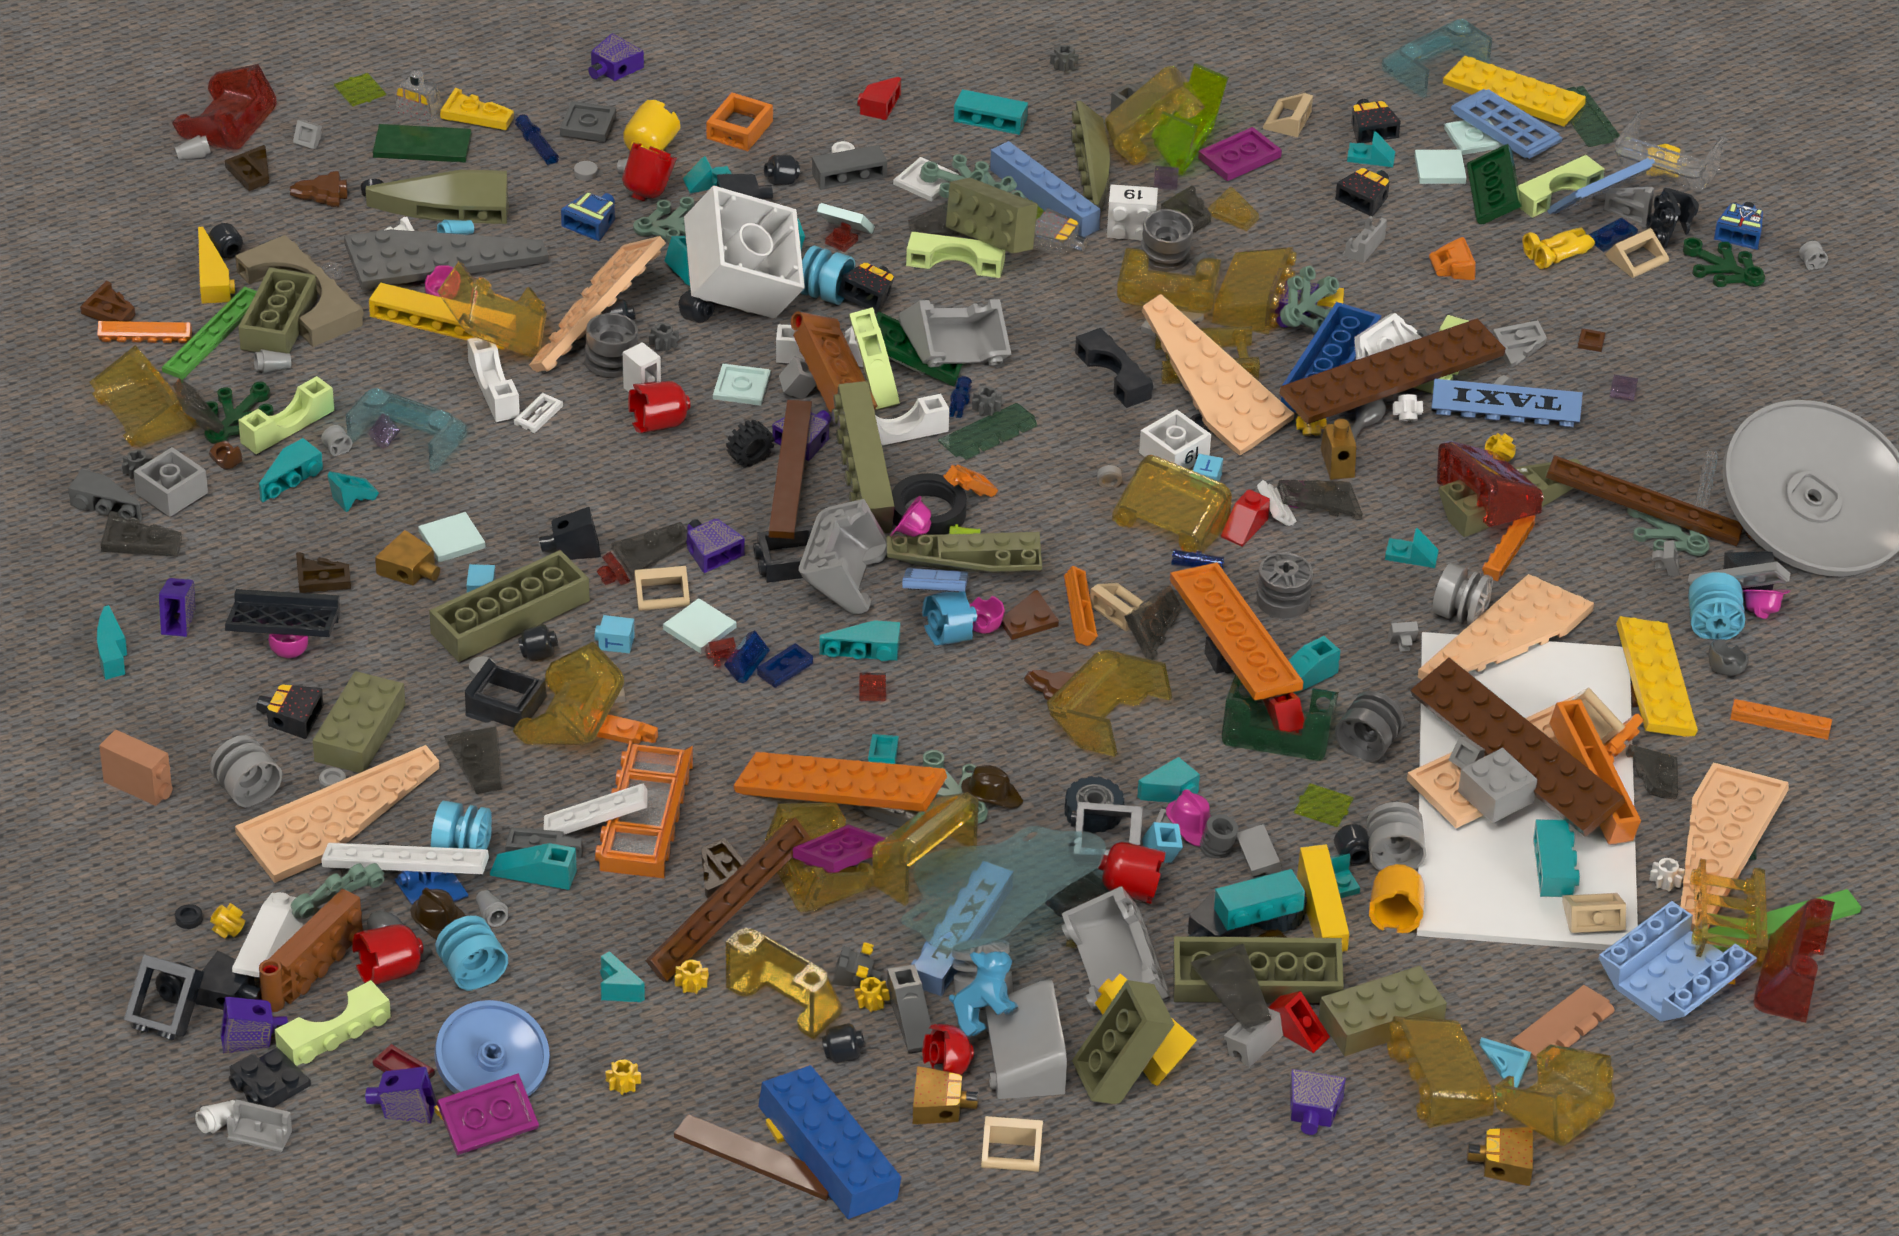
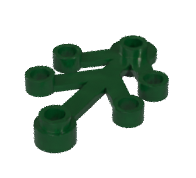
M1690 237L1684 240L1683 252L1687 256H1697L1714 264L1695 265L1692 272L1695 277L1703 278L1707 274L1716 273L1735 274L1714 275L1713 284L1716 287H1725L1728 283H1745L1748 286L1756 287L1765 282L1764 271L1760 267L1754 266L1750 252H1739L1737 260L1744 265V268L1736 264L1732 253V245L1729 242H1720L1718 244L1717 251L1723 255V258L1703 250V243L1698 238Z
M254 383L250 388V395L235 409L232 404V390L228 387L220 388L217 391L218 401L222 403L226 418L219 423L217 417L218 404L214 401L205 402L203 404V413L209 422V426L204 431L205 438L210 443L216 444L226 441L231 435L240 434L239 425H232L239 423V419L253 412L247 411L256 402H265L270 398V388L266 383ZM262 404L258 407L267 416L274 415L271 404Z

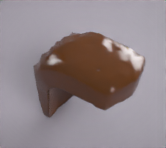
M227 441L216 443L209 451L210 457L216 464L226 470L238 465L243 458L240 448L238 446L233 448Z

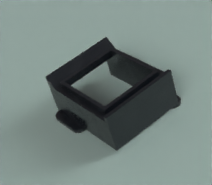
M488 658L465 689V715L485 723L494 721L523 731L547 698L546 678L541 680L497 666ZM488 683L524 695L517 704H513L482 694L481 692Z

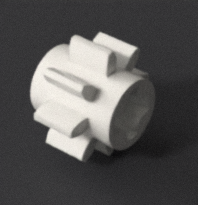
M1417 395L1398 396V401L1393 403V415H1399V421H1417V415H1422L1423 401H1417Z
M1664 858L1659 863L1653 862L1649 880L1655 881L1657 889L1661 888L1670 891L1675 886L1681 887L1685 870L1679 868L1678 861Z

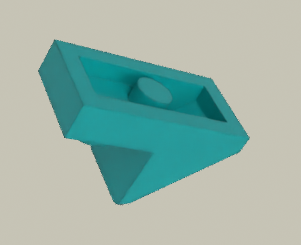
M1374 131L1372 145L1350 143L1347 162L1393 167L1395 151Z
M704 156L683 177V181L691 194L706 191L712 186H717V175L731 174L728 166L712 169L706 156Z
M331 471L327 475L332 497L345 512L349 511L355 499L361 501L363 499L375 500L379 494L377 489L365 478Z
M1416 528L1413 542L1389 538L1385 560L1435 568L1439 549Z
M1350 854L1330 857L1340 898L1360 894V886L1349 870Z
M610 951L602 955L600 974L604 981L601 982V1000L644 1001L645 983Z

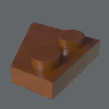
M105 281L80 306L81 314L99 321L129 322L135 316V307L129 301H126L120 292L116 293L109 281Z
M1035 590L1004 615L1001 625L1011 640L1058 627L1059 620L1039 591Z

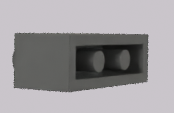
M879 145L812 157V175L820 190L887 178V159Z

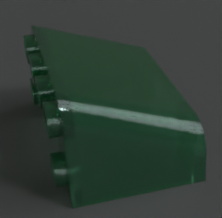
M1237 675L1234 676L1226 698L1222 727V741L1226 746L1321 761L1325 757L1339 692L1313 688L1309 712L1303 711L1305 719L1303 729H1299V733L1275 730L1266 706L1258 704V700H1254L1252 696L1241 695L1239 687L1243 683ZM1320 697L1328 698L1330 700L1328 709H1320L1316 704L1317 699Z

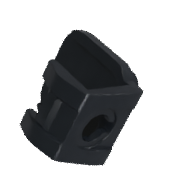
M1664 188L1662 193L1654 199L1655 210L1654 213L1647 216L1646 226L1653 230L1662 247L1667 248L1677 221H1680L1685 235L1689 233L1691 222L1698 212L1699 203L1690 194Z

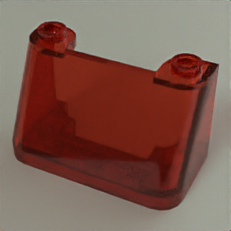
M259 64L219 71L209 81L208 90L214 100L201 115L194 117L180 114L172 124L177 133L183 138L192 139L198 135L200 137L206 136L209 145L227 150L239 149L274 110L277 102L276 96Z
M1454 441L1439 445L1437 483L1443 486L1460 479L1477 493V506L1484 507L1487 516L1483 517V522L1487 526L1492 527L1541 513L1544 500L1541 489L1537 488L1535 484L1496 452Z
M1820 898L1810 899L1771 934L1753 1000L1754 1006L1759 1011L1806 1023L1818 970L1816 961L1810 958V956L1816 953L1824 955L1835 902Z

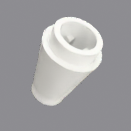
M235 1100L201 1107L200 1111L195 1115L198 1128L203 1133L211 1132L213 1134L225 1126L228 1117L234 1116L233 1104Z

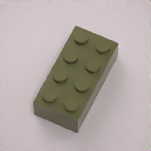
M970 177L950 182L946 227L1013 254L1033 249L1038 204Z
M269 267L238 327L240 349L252 352H260L263 349L290 353L300 333L299 317L311 311L318 298L316 275Z
M355 671L313 739L314 762L357 773L366 771L405 706L404 683Z
M1417 966L1321 997L1319 1019L1345 1057L1443 1025L1447 1003L1423 968Z
M1126 980L1072 1059L1091 1101L1109 1104L1121 1103L1175 1025L1154 984Z

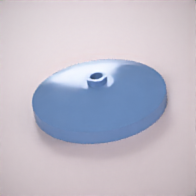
M494 1000L473 1002L453 1012L443 1023L438 1033L434 1051L439 1075L454 1094L519 1073L527 1096H530L542 1083L550 1056L547 1038L535 1019L517 1006Z

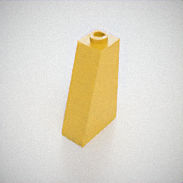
M1327 844L1301 847L1297 879L1306 892V914L1314 937L1342 938V952L1347 951L1349 930Z
M1121 973L1113 981L1108 978L1098 989L1101 995L1096 1000L1095 1005L1102 1014H1104L1121 987L1128 980ZM1174 1019L1172 1020L1175 1025L1143 1070L1150 1082L1156 1086L1160 1084L1197 1041Z

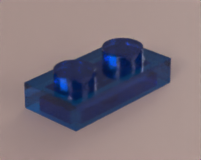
M1621 217L1588 235L1594 239V246L1605 252L1615 244L1637 235L1638 229Z
M754 630L744 637L724 665L737 682L744 683L750 678L770 649Z
M794 643L758 666L757 675L776 688L812 665L813 655Z

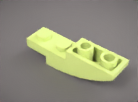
M873 307L850 313L849 318L862 358L865 375L870 391L878 405L876 410L899 405L900 402L892 369Z

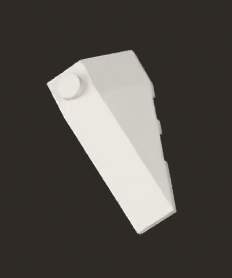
M281 892L270 894L263 903L232 967V972L259 977L260 963L268 960L313 917L310 916L303 919L293 916L290 906L296 897Z

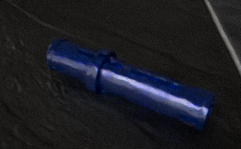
M519 115L515 120V125L522 131L523 138L533 145L547 165L557 163L559 155L541 135L540 128L534 125L527 115Z

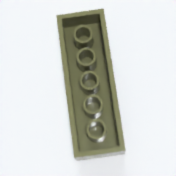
M868 381L838 384V392L833 396L835 409H832L833 423H838L839 427L836 430L838 444H842L843 450H841L842 465L847 466L845 481L846 485L851 486L852 492H849V500L852 502L865 499L883 533H891L895 506Z
M559 550L429 610L431 634L458 662H461L522 633L527 628L540 625L589 602V578Z
M1174 937V1002L1273 1003L1281 995L1301 991L1308 1003H1320L1321 997L1341 991L1344 987L1342 938Z

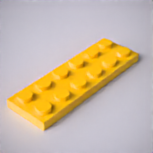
M1464 56L1443 78V84L1471 95L1482 89H1489L1527 114L1563 127L1578 113L1586 101V96L1577 94L1574 91H1568L1553 84H1547L1535 78L1527 77Z
M1619 616L1616 625L1641 717L1644 719L1645 731L1684 737L1695 736L1698 729L1668 624L1660 621Z

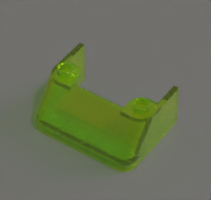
M1196 63L1193 65L1189 83L1185 88L1181 87L1176 100L1179 101L1177 109L1173 115L1162 112L1159 124L1156 125L1151 136L1154 139L1153 144L1173 172L1181 176L1184 175L1214 128L1229 79L1225 75Z

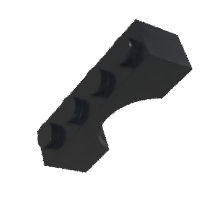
M1101 327L1076 336L1075 354L1087 367H1104L1117 374L1114 378V395L1126 408L1152 398L1153 382L1151 378L1143 373L1138 364L1133 362L1126 352Z

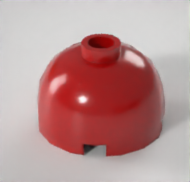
M930 1025L929 1029H932L931 1034H925L923 1040L922 1056L924 1064L930 1062L932 1069H935V1064H943V1071L962 1075L974 1056V1049L964 1031L954 1025Z

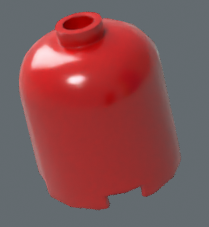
M633 142L622 177L623 185L626 189L633 192L631 197L645 201L646 197L657 198L666 188L677 157H671L670 153L650 146L647 149L641 147V143Z
M673 381L633 384L634 389L629 390L628 409L629 412H634L636 422H632L638 433L679 426L684 422L687 411L691 406L689 396L685 394L679 384Z
M1128 842L1114 844L1110 848L1108 855L1102 854L1098 870L1103 871L1102 881L1104 886L1109 891L1122 886L1132 899L1151 904L1161 875L1159 870L1162 862H1164L1166 852Z
M402 924L365 930L355 933L353 937V953H359L361 963L356 965V968L364 983L371 980L375 985L412 974L417 970L421 954L424 951L421 939L416 937L409 927Z

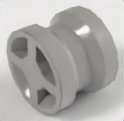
M1809 241L1799 250V256L1804 261L1808 270L1823 268L1827 264L1828 256L1823 251L1819 242Z
M332 425L322 433L321 440L333 456L349 452L351 449L352 440L341 426Z

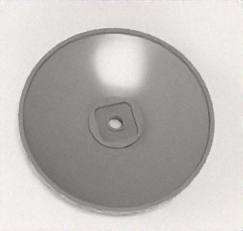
M1791 400L1766 406L1753 413L1739 426L1727 446L1723 460L1725 493L1742 527L1766 551L1773 552V556L1801 570L1819 575L1838 577L1856 575L1878 568L1899 552V452L1873 425L1861 417L1831 404L1811 400ZM1808 494L1814 495L1818 502L1810 500Z

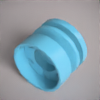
M815 245L810 247L802 260L805 288L801 291V294L810 295L813 298H817L820 295L822 300L840 305L844 300L843 297L838 296L842 276L855 268L854 258L838 252L832 255L830 250L822 249Z
M1719 572L1704 574L1693 581L1688 592L1690 622L1693 631L1703 639L1728 640L1738 635L1745 624L1743 590L1740 582L1729 574Z
M442 801L439 804L433 822L431 847L487 850L492 831L490 808L480 807L478 810L477 806L470 805L464 816L462 803Z
M464 916L454 920L441 931L435 943L436 952L447 967L452 978L459 988L467 991L494 983L505 972L508 965V955L484 918L478 916Z

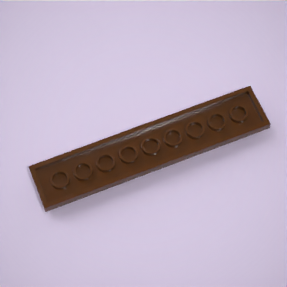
M1476 318L1283 385L1280 388L1279 394L1306 424H1310L1504 356L1506 348Z
M1450 657L1410 690L1415 699L1462 737L1465 736L1485 749V756L1504 748L1537 779L1536 789L1534 790L1535 796L1583 836L1589 835L1625 804L1621 794Z

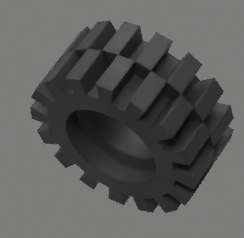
M752 419L751 422L749 420L745 421V425L739 424V429L732 431L734 435L729 436L728 440L730 442L726 443L728 448L726 450L729 455L744 468L746 466H753V463L758 464L760 460L765 461L766 458L764 456L766 454L770 455L771 451L769 449L774 448L772 443L775 441L773 434L760 421L757 422Z

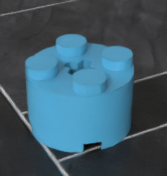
M948 591L925 597L922 614L923 617L927 616L928 625H924L934 645H946L972 639L973 622L977 620V613L973 606L970 607L965 591Z

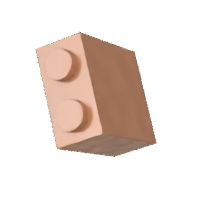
M118 730L113 731L99 745L104 783L155 806L163 799L169 798L173 788L167 752Z

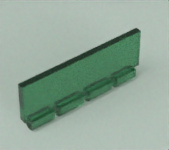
M1575 86L1565 89L1586 96L1585 105L1569 122L1588 147L1613 143L1614 139L1620 137L1618 131L1603 111H1601L1594 99L1591 98V95L1584 86H1579L1577 89Z
M1014 403L1000 412L993 413L992 416L989 415L938 439V442L955 457L961 456L967 460L979 454L980 449L984 452L999 445V439L1005 442L1019 435V430L1024 433L1036 427L1037 422L1033 414L1020 404Z

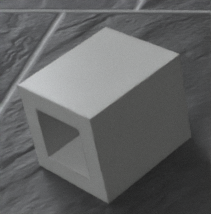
M796 356L779 375L783 392L789 396L800 399L805 398L816 386V382L808 369L805 359Z

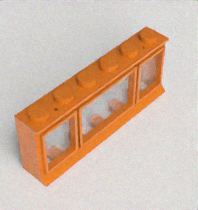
M629 741L627 751H622L621 755L622 770L618 769L616 773L617 788H612L611 793L644 783L648 790L647 808L605 821L607 826H602L600 842H602V845H597L595 861L599 862L600 871L664 879L665 861H669L670 841L674 842L675 823L679 822L680 804L684 803V785H688L689 769L693 768V746L686 750L632 744V741Z

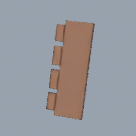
M1583 985L1512 1039L1511 1043L1519 1049L1531 1052V1058L1537 1061L1541 1058L1548 1064L1560 1055L1562 1050L1565 1051L1578 1041L1580 1035L1583 1037L1598 1025V1021L1602 1022L1614 1013L1615 1010L1610 1004V1000Z

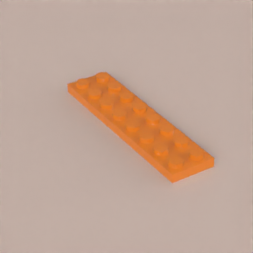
M1218 563L1170 572V582L1254 700L1303 690V680Z
M756 752L733 787L735 792L743 795L926 812L946 780L947 774L944 768Z

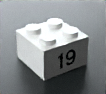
M1111 185L1107 238L1142 241L1145 218L1151 212L1156 211L1158 188Z
M1175 410L1141 430L1139 453L1174 478L1195 466L1198 454L1210 456L1211 434L1180 411Z

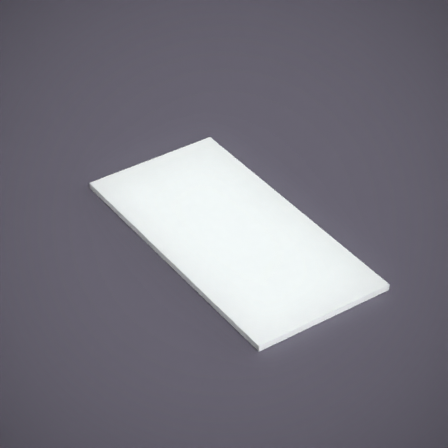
M1422 632L1421 667L1458 635ZM1551 641L1543 645L1536 643L1529 646L1527 652L1498 664L1494 662L1488 663L1486 668L1479 672L1475 669L1468 672L1524 718L1551 707L1557 702L1577 695L1588 687L1622 724L1631 718L1630 673L1623 647ZM1420 703L1419 767L1451 753L1459 737H1462L1422 703ZM1626 740L1624 742L1626 748L1616 757L1614 756L1613 765L1634 805L1632 740L1630 742ZM1419 793V812L1422 814L1426 857L1423 864L1418 867V873L1422 876L1425 884L1423 918L1417 928V936L1606 950L1638 926L1635 837L1633 841L1608 844L1600 826L1585 837L1569 824V830L1574 831L1575 837L1572 850L1577 851V865L1574 868L1579 870L1580 873L1579 886L1574 887L1573 895L1618 893L1626 903V930L1571 933L1562 897H1540L1533 844L1536 819L1564 820L1535 796L1534 802L1494 823H1491L1483 815L1455 828Z

